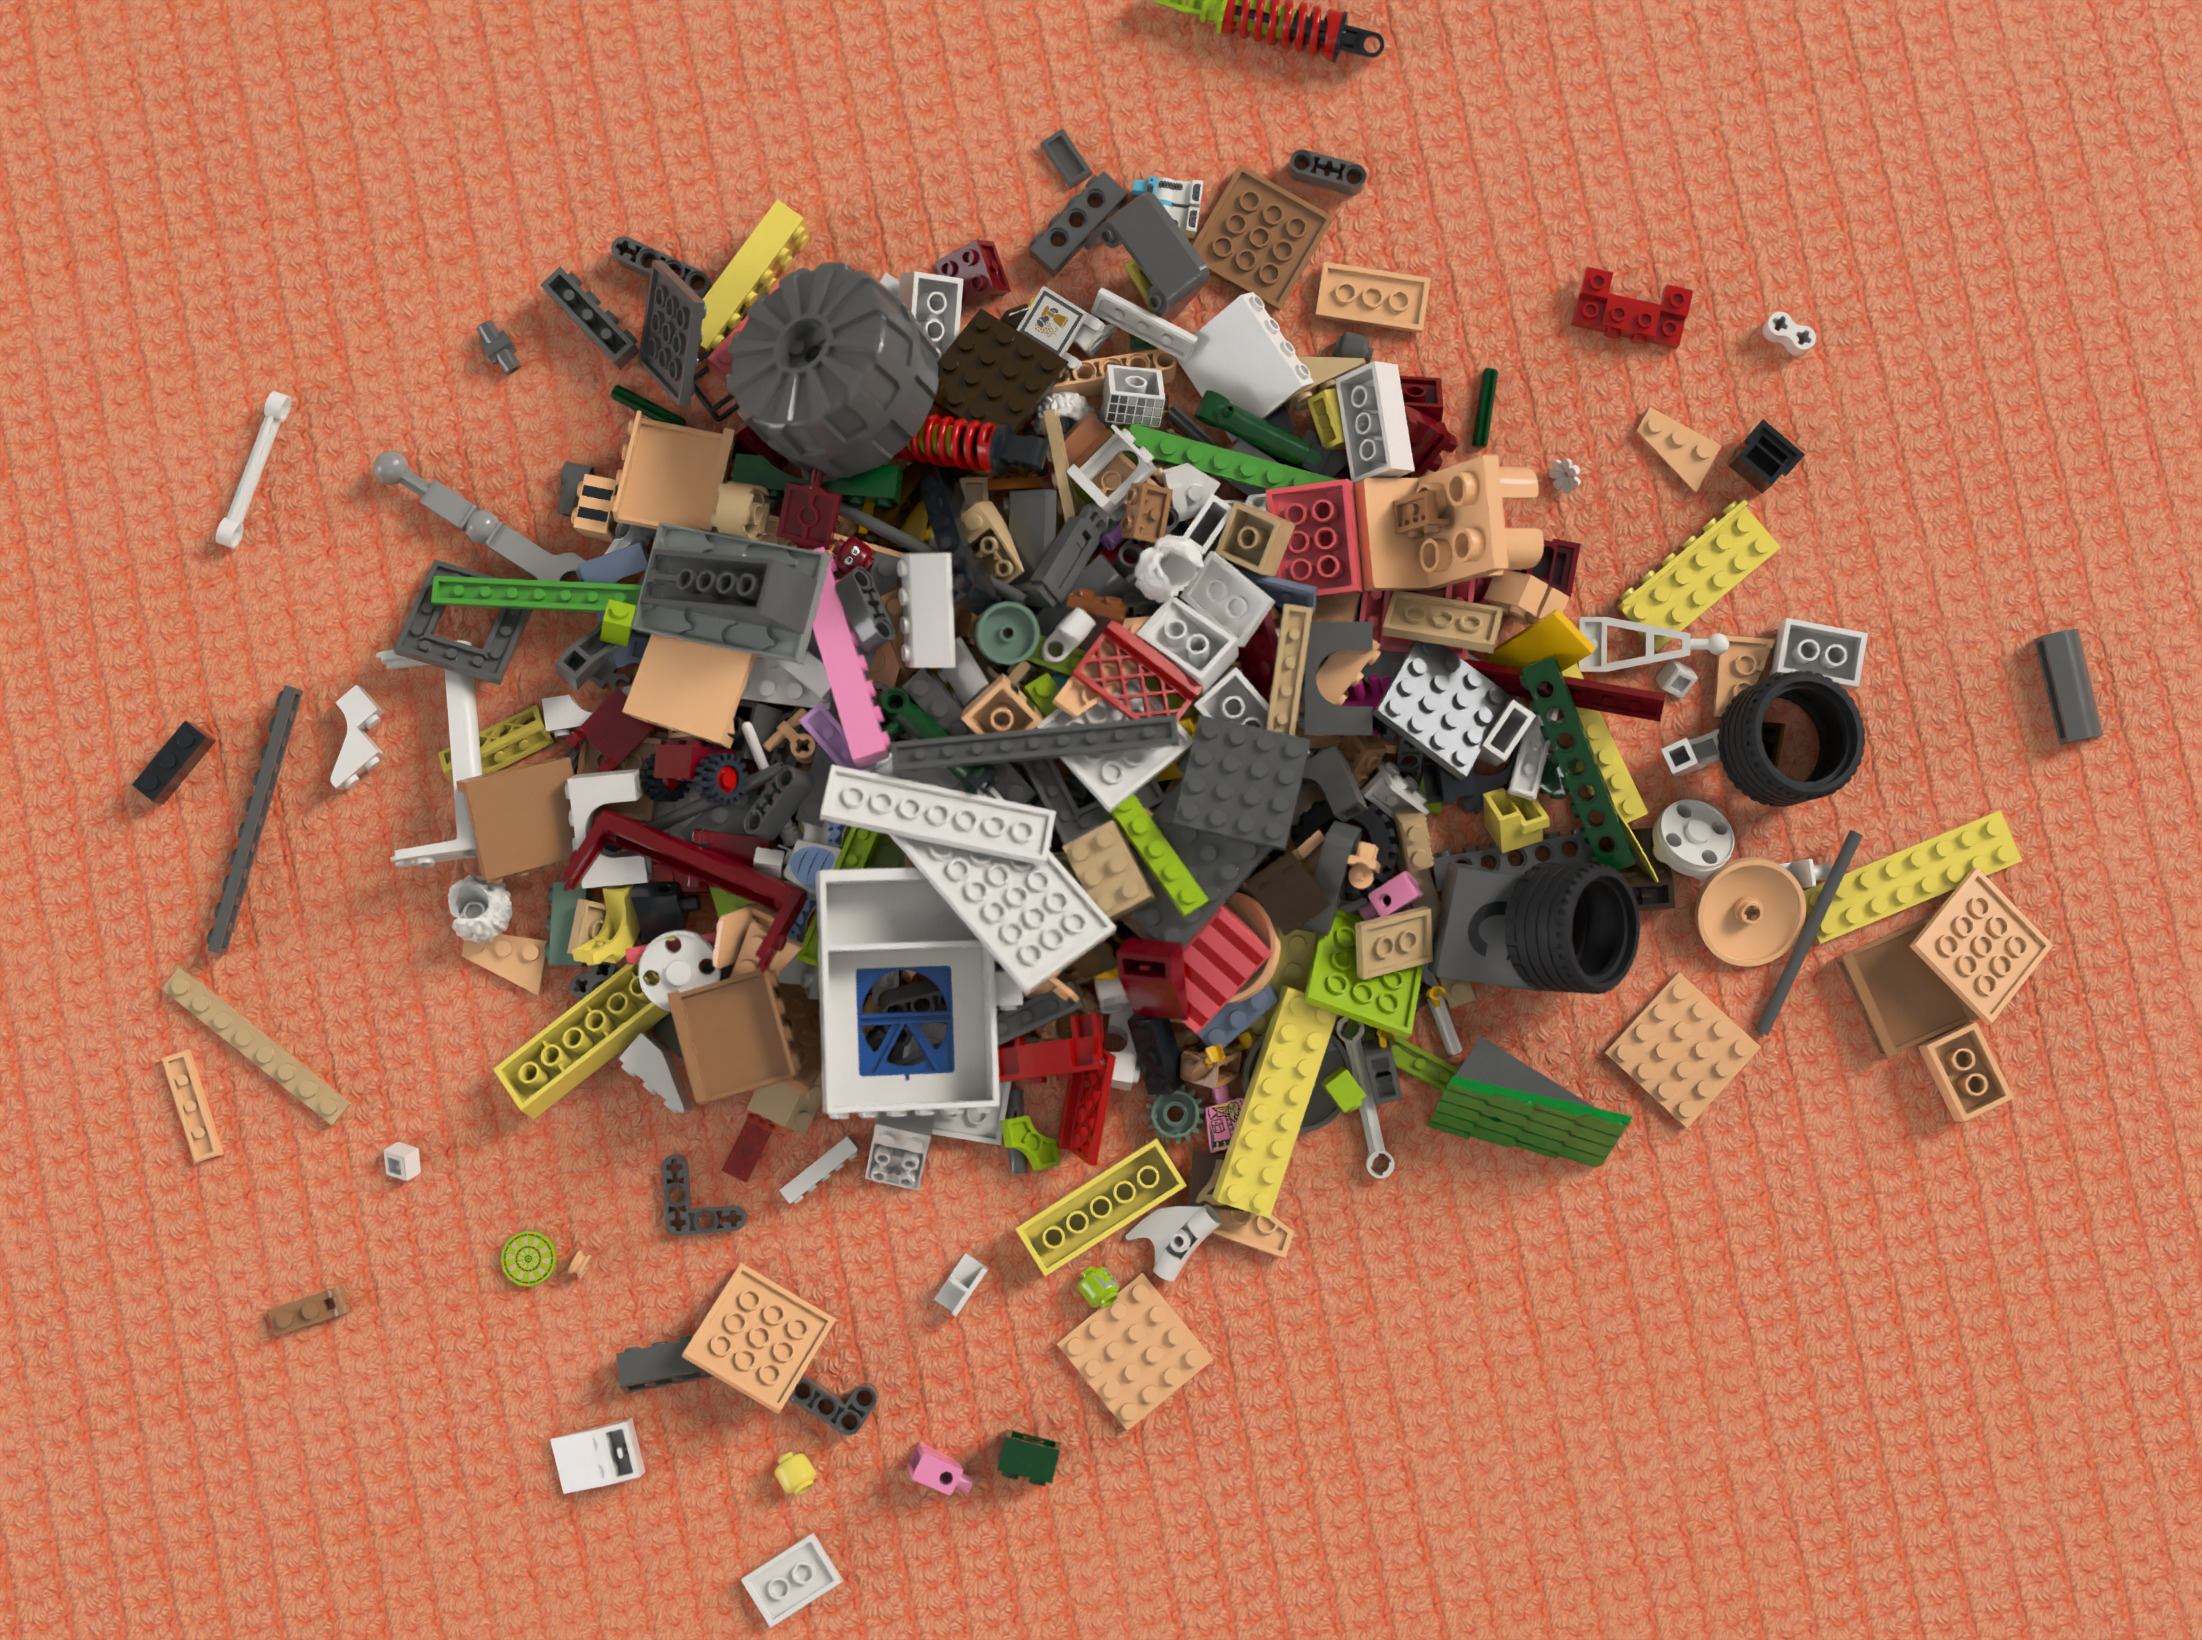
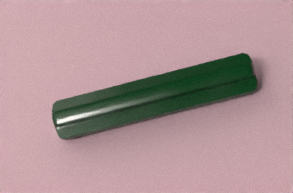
M1485 368L1482 375L1472 445L1477 448H1486L1488 444L1498 378V370L1493 368Z
M615 385L610 396L612 399L635 411H641L643 415L655 421L680 426L686 425L684 418L620 385Z

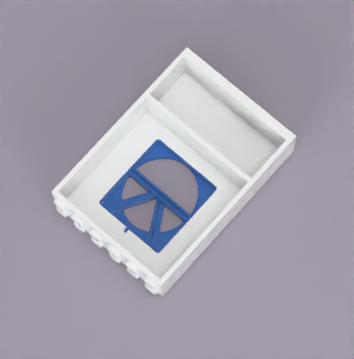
M918 868L818 871L815 874L823 1113H830V1118L845 1119L849 1118V1113L858 1112V1117L861 1118L878 1117V1111H887V1116H907V1110H915V1115H935V1109H943V1113L960 1114L964 1113V1108L971 1107V1112L975 1113L992 1112V1106H1000L994 956ZM899 970L915 971L929 978L942 993L947 1007V1011L861 1014L864 999L872 985L884 975ZM918 1023H947L944 1039L937 1050L932 1047ZM892 1024L878 1051L873 1052L864 1037L862 1027L864 1025ZM904 1024L926 1057L925 1061L912 1066H898L886 1061Z

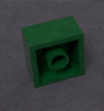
M1007 1429L997 1470L1002 1471V1476L1018 1479L1019 1476L1030 1478L1029 1482L1035 1485L1046 1486V1482L1052 1484L1061 1442Z

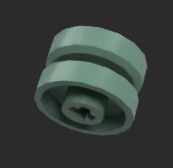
M1001 602L994 604L981 613L975 623L974 639L976 646L985 658L994 663L1015 664L1024 661L1033 654L1039 643L1040 629L1037 619L1028 608L1019 603ZM1005 628H1010L1013 632L1009 635L1011 637L1009 639L1003 636Z

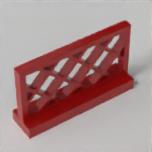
M1114 619L1105 627L1071 674L1130 720L1175 714L1178 722L1192 701L1203 689L1200 684ZM1103 640L1113 647L1115 657L1101 658L1099 646ZM1095 653L1096 659H1090ZM1131 660L1135 663L1137 674L1124 675L1121 661ZM1116 662L1118 676L1105 677L1102 663ZM1087 664H1097L1099 678L1090 679L1081 670ZM1153 677L1159 683L1160 691L1146 692L1144 678ZM1138 679L1141 693L1127 695L1125 680ZM1120 681L1122 695L1112 696L1108 693L1106 682ZM1175 694L1184 701L1180 709L1169 710L1166 695ZM1161 696L1163 710L1150 712L1147 697ZM1142 698L1144 713H1134L1130 709L1128 699Z
M1103 1042L1104 1069L1073 1073V1079H1068L1056 1144L1058 1148L1070 1150L1085 1163L1092 1166H1097L1116 1056L1104 1049L1105 1043Z

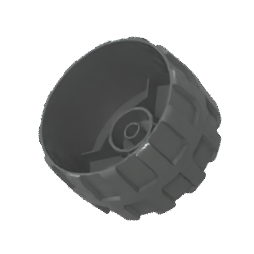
M840 262L822 263L813 271H810L808 268H801L784 276L779 281V287L771 294L763 293L748 309L749 319L741 332L734 333L728 349L732 356L731 373L725 375L726 388L736 399L740 407L736 411L737 414L777 453L808 473L812 474V468H817L824 471L823 475L830 476L833 479L850 478L853 475L882 466L917 435L924 424L938 391L937 349L933 339L916 320L909 308L892 291L869 273L855 270L850 265Z

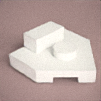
M1189 463L1162 470L1164 487L1173 490L1170 506L1177 510L1179 522L1195 518L1212 493L1214 494L1221 484L1218 480L1201 472Z

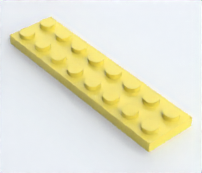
M2001 810L1845 873L1815 936L1817 944L1824 943L1956 889L1972 869L1978 868L1987 876L2021 862L2022 858ZM1825 882L1803 890L1806 900L1807 920Z

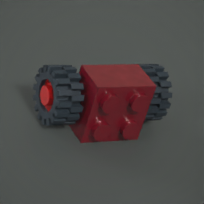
M668 739V744H656V753H652L650 755L651 758L644 760L647 765L641 766L640 770L644 771V775L639 774V779H644V783L640 784L641 788L647 789L644 794L651 796L650 799L653 801L677 802L679 801L678 799L685 797L684 793L689 792L690 788L687 787V784L697 782L699 785L695 786L696 791H702L699 796L705 799V802L727 805L734 804V801H739L741 799L739 795L745 794L746 791L742 787L748 786V781H744V777H748V772L743 771L746 766L744 763H739L741 759L735 757L736 750L724 749V747L708 742L707 747V743L699 740H686L685 745L684 740Z

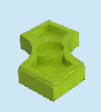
M1028 1115L1000 1120L1005 1148H1015L1021 1151L1030 1161L1033 1171L1061 1165L1056 1138H1047L1038 1133Z

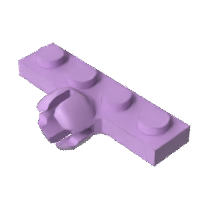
M821 702L798 720L837 766L860 771L870 766L857 768L852 760L842 726Z

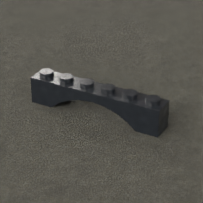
M937 467L918 483L939 553H951L952 588L955 603L974 615L979 616L997 602L998 597L992 579L975 556L963 529L961 508L965 497L960 482Z

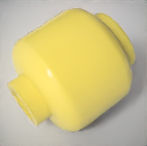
M789 1452L778 1460L780 1465L776 1468L774 1474L787 1494L799 1496L814 1486L815 1483L813 1481L816 1477V1472L806 1455H793L792 1452Z

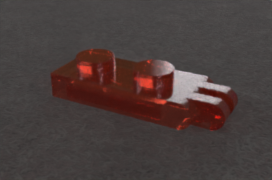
M750 1113L722 1171L747 1183L776 1125L772 1124V1121L767 1118L765 1120L762 1119L761 1115Z

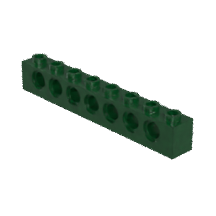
M1555 654L1524 665L1522 667L1523 673L1519 675L1524 690H1530L1533 697L1532 700H1529L1532 711L1536 716L1540 715L1543 725L1540 726L1542 736L1545 742L1550 740L1554 751L1550 752L1554 766H1560L1564 776L1560 777L1561 784L1565 793L1570 792L1574 802L1570 803L1575 818H1581L1584 828L1580 830L1585 843H1591L1594 853L1591 854L1593 864H1607L1617 869V871L1634 865L1636 862L1635 855ZM1541 682L1551 683L1554 691L1550 695L1541 694L1538 690V685ZM1551 708H1560L1564 713V717L1559 721L1552 720L1548 715V711ZM1564 733L1570 734L1574 738V743L1568 747L1563 746L1559 743L1558 737ZM1578 759L1583 762L1584 769L1580 772H1574L1569 768L1568 763L1571 760ZM1583 785H1589L1594 789L1595 793L1592 797L1585 798L1580 795L1579 788ZM1593 811H1600L1605 819L1601 823H1594L1590 820L1589 814ZM1602 837H1611L1615 845L1610 849H1605L1601 847L1599 840Z

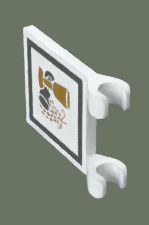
M1043 286L1018 326L1017 331L1069 362L1067 366L1078 371L1082 362L1067 353V350L1083 324L1098 333L1103 331L1105 324Z

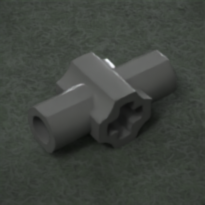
M492 320L485 321L477 327L478 333L484 340L480 345L492 364L496 365L498 363L505 375H510L521 367L513 354L517 350L505 331L499 332Z

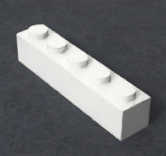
M847 1136L779 1191L789 1204L793 1202L797 1204L804 1198L802 1195L806 1191L811 1193L817 1188L816 1183L820 1180L822 1182L826 1181L831 1177L830 1172L834 1169L837 1172L844 1166L843 1162L849 1159L851 1161L858 1155V1146L850 1136Z

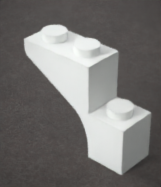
M355 685L335 702L344 713L347 721V735L330 778L334 787L340 790L353 788L360 781L359 776L366 770L368 772L374 770L381 763L380 758L385 755L364 731L366 728L371 729L381 720L380 716L384 711L366 690L358 685Z

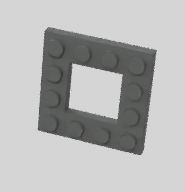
M434 559L396 642L394 653L501 685L533 609L498 608L500 612L483 649L434 635L446 608L445 605H434L431 603L434 576L496 578Z
M1060 757L1020 761L1044 809L1056 811L1053 827L1063 846L1111 820L1115 821L1099 801L1078 810L1054 763L1060 760ZM1155 777L1134 793L1144 809H1152L1159 806L1166 799Z

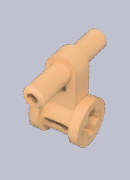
M800 708L788 721L783 720L776 727L777 731L762 744L767 752H771L786 738L790 743L791 752L799 763L805 765L813 763L817 744L810 735L798 734L794 730L801 724L798 720L808 712L804 708ZM804 745L806 748L808 747L810 750L807 753H805L804 751L800 750V747Z

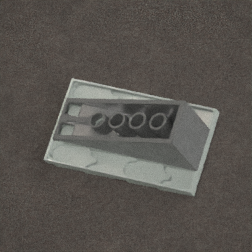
M659 522L631 629L651 635L803 664L831 556L817 551Z

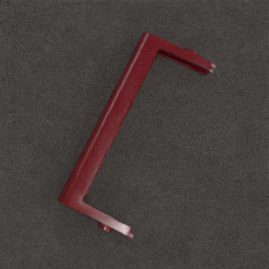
M605 809L600 814L579 849L572 852L569 864L560 880L566 881L563 888L564 891L567 892L569 889L575 891L607 844H613L776 911L778 914L755 954L756 957L760 958L757 967L761 968V973L768 969L777 952H782L787 943V935L800 915L808 896L806 889L610 809Z

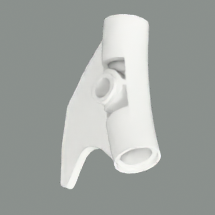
M1208 1204L1204 1206L1164 1207L1157 1209L1140 1221L1126 1235V1239H1150L1155 1249L1154 1273L1165 1280L1175 1281L1180 1270L1195 1249L1222 1222L1218 1213Z

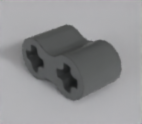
M604 961L600 964L592 965L588 972L579 974L571 980L569 984L570 993L581 1001L618 972L621 967L616 963Z

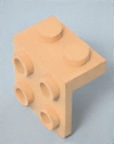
M755 903L721 916L717 923L716 942L713 950V967L720 969L735 963L751 923L754 921L770 929L778 913Z

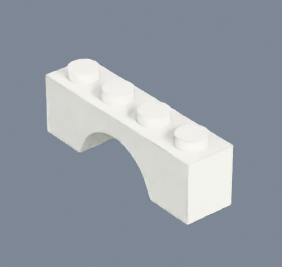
M632 686L623 687L622 692L627 697ZM570 695L542 699L546 732L554 734L555 738L567 737L571 731L578 729L593 714L592 712L582 710Z

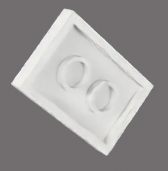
M1210 551L1203 561L1204 567L1197 572L1195 581L1190 582V585L1185 588L1180 597L1202 616L1235 637L1239 647H1245L1276 601L1219 554Z
M813 1532L742 1577L741 1581L771 1628L840 1584L843 1579Z

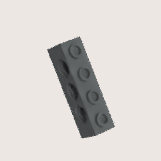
M1104 171L1099 176L1094 175L1085 185L1087 189L1080 196L1076 194L1068 202V209L1062 215L1057 214L1048 224L1050 228L1043 235L1041 233L1036 235L1030 243V256L1053 277L1084 247L1099 226L1114 215L1127 201L1128 193ZM1091 199H1099L1103 204L1098 208H1092L1088 205V202ZM1074 218H1080L1084 221V224L1076 228L1070 225V221ZM1056 237H1061L1066 242L1061 247H1055L1051 244V241Z

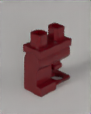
M1404 404L1415 472L1423 475L1426 470L1437 472L1443 462L1439 454L1442 450L1452 453L1458 446L1456 437L1448 432L1444 422L1436 421Z

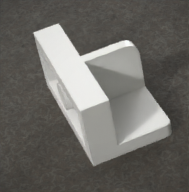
M965 1253L934 1300L950 1310L951 1314L956 1317L987 1272L988 1267L968 1253Z

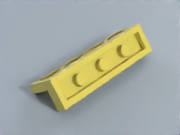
M537 705L479 733L480 743L485 742L480 747L482 775L498 771L554 743L552 734L546 732L545 723ZM535 716V721L523 725L526 720ZM509 730L506 735L499 737L502 732ZM451 747L439 752L438 755L443 773L453 786L452 761L448 762V759L451 758Z

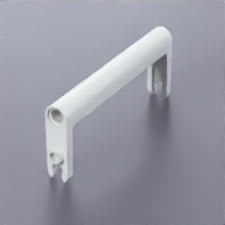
M456 641L472 646V644L468 641ZM394 650L382 651L376 654L377 658H381V664H387L388 670L430 665L396 655ZM445 669L457 838L453 841L395 850V856L390 859L391 862H396V867L418 865V867L427 868L434 866L437 862L478 857L465 794L458 792L456 783L458 780L482 775L474 677Z

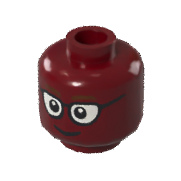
M855 536L849 537L846 542L840 539L832 550V553L836 555L834 562L837 569L845 574H848L856 567H863L867 570L874 561V558L871 557L873 554L872 548Z

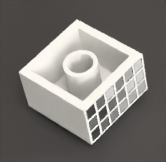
M1107 364L1102 392L1105 422H1111L1116 425L1132 423L1147 428L1151 426L1160 427L1165 403L1162 370Z

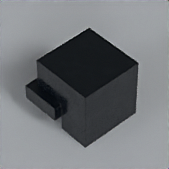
M1762 419L1743 441L1746 446L1731 462L1729 467L1762 494L1773 485L1781 474L1786 477L1805 454Z
M1424 758L1422 760L1427 804L1441 803V806H1449L1455 804L1456 800L1471 799L1477 795L1473 766L1467 777L1460 780L1432 758Z

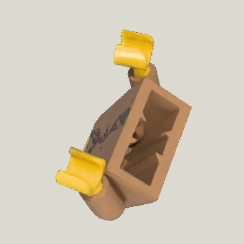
M1249 1029L1239 1034L1237 1037L1240 1044L1235 1042L1229 1048L1222 1049L1221 1044L1211 1047L1197 1045L1186 1051H1179L1181 1056V1079L1217 1089L1240 1078L1243 1050L1251 1047L1256 1040L1253 1030Z

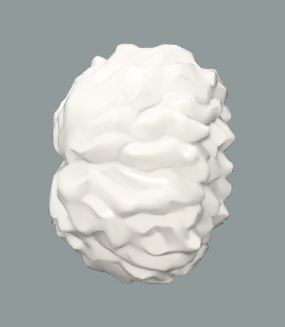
M1068 391L1053 392L1052 395L1045 397L1034 411L1035 418L1031 424L1034 426L1033 430L1037 435H1044L1041 427V418H1044L1043 411L1056 409L1059 412L1064 436L1089 410L1096 417L1097 415L1094 412V408L1088 405L1087 399L1084 396ZM1047 434V435H1045V440H1047V441L1049 442V438H1048V434Z
M1169 534L1158 539L1153 548L1149 547L1141 552L1140 559L1134 570V576H1136L1135 586L1142 591L1146 598L1156 600L1158 603L1167 602L1168 599L1178 596L1179 591H1184V587H1188L1190 582L1195 581L1197 572L1204 567L1203 557L1195 546V542L1183 536Z
M474 873L472 876L470 874L452 885L447 894L450 912L453 916L457 917L451 927L456 931V935L462 937L463 940H472L477 944H480L481 941L492 943L494 937H497L509 927L508 922L513 916L512 902L509 898L511 895L510 892L505 891L506 885L504 882L488 884L486 880L477 879V873Z

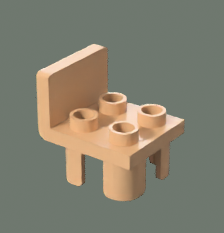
M1482 455L1420 478L1368 477L1354 484L1363 587L1366 591L1435 590L1474 578L1504 576L1503 570L1532 568L1539 563L1544 549L1542 531L1537 528H1505L1502 499H1532L1537 497L1539 489L1536 475L1528 467H1499L1498 455ZM1426 490L1436 491L1438 519H1450L1451 525L1441 528L1440 533L1424 534L1423 538L1407 539V534H1395L1393 501Z

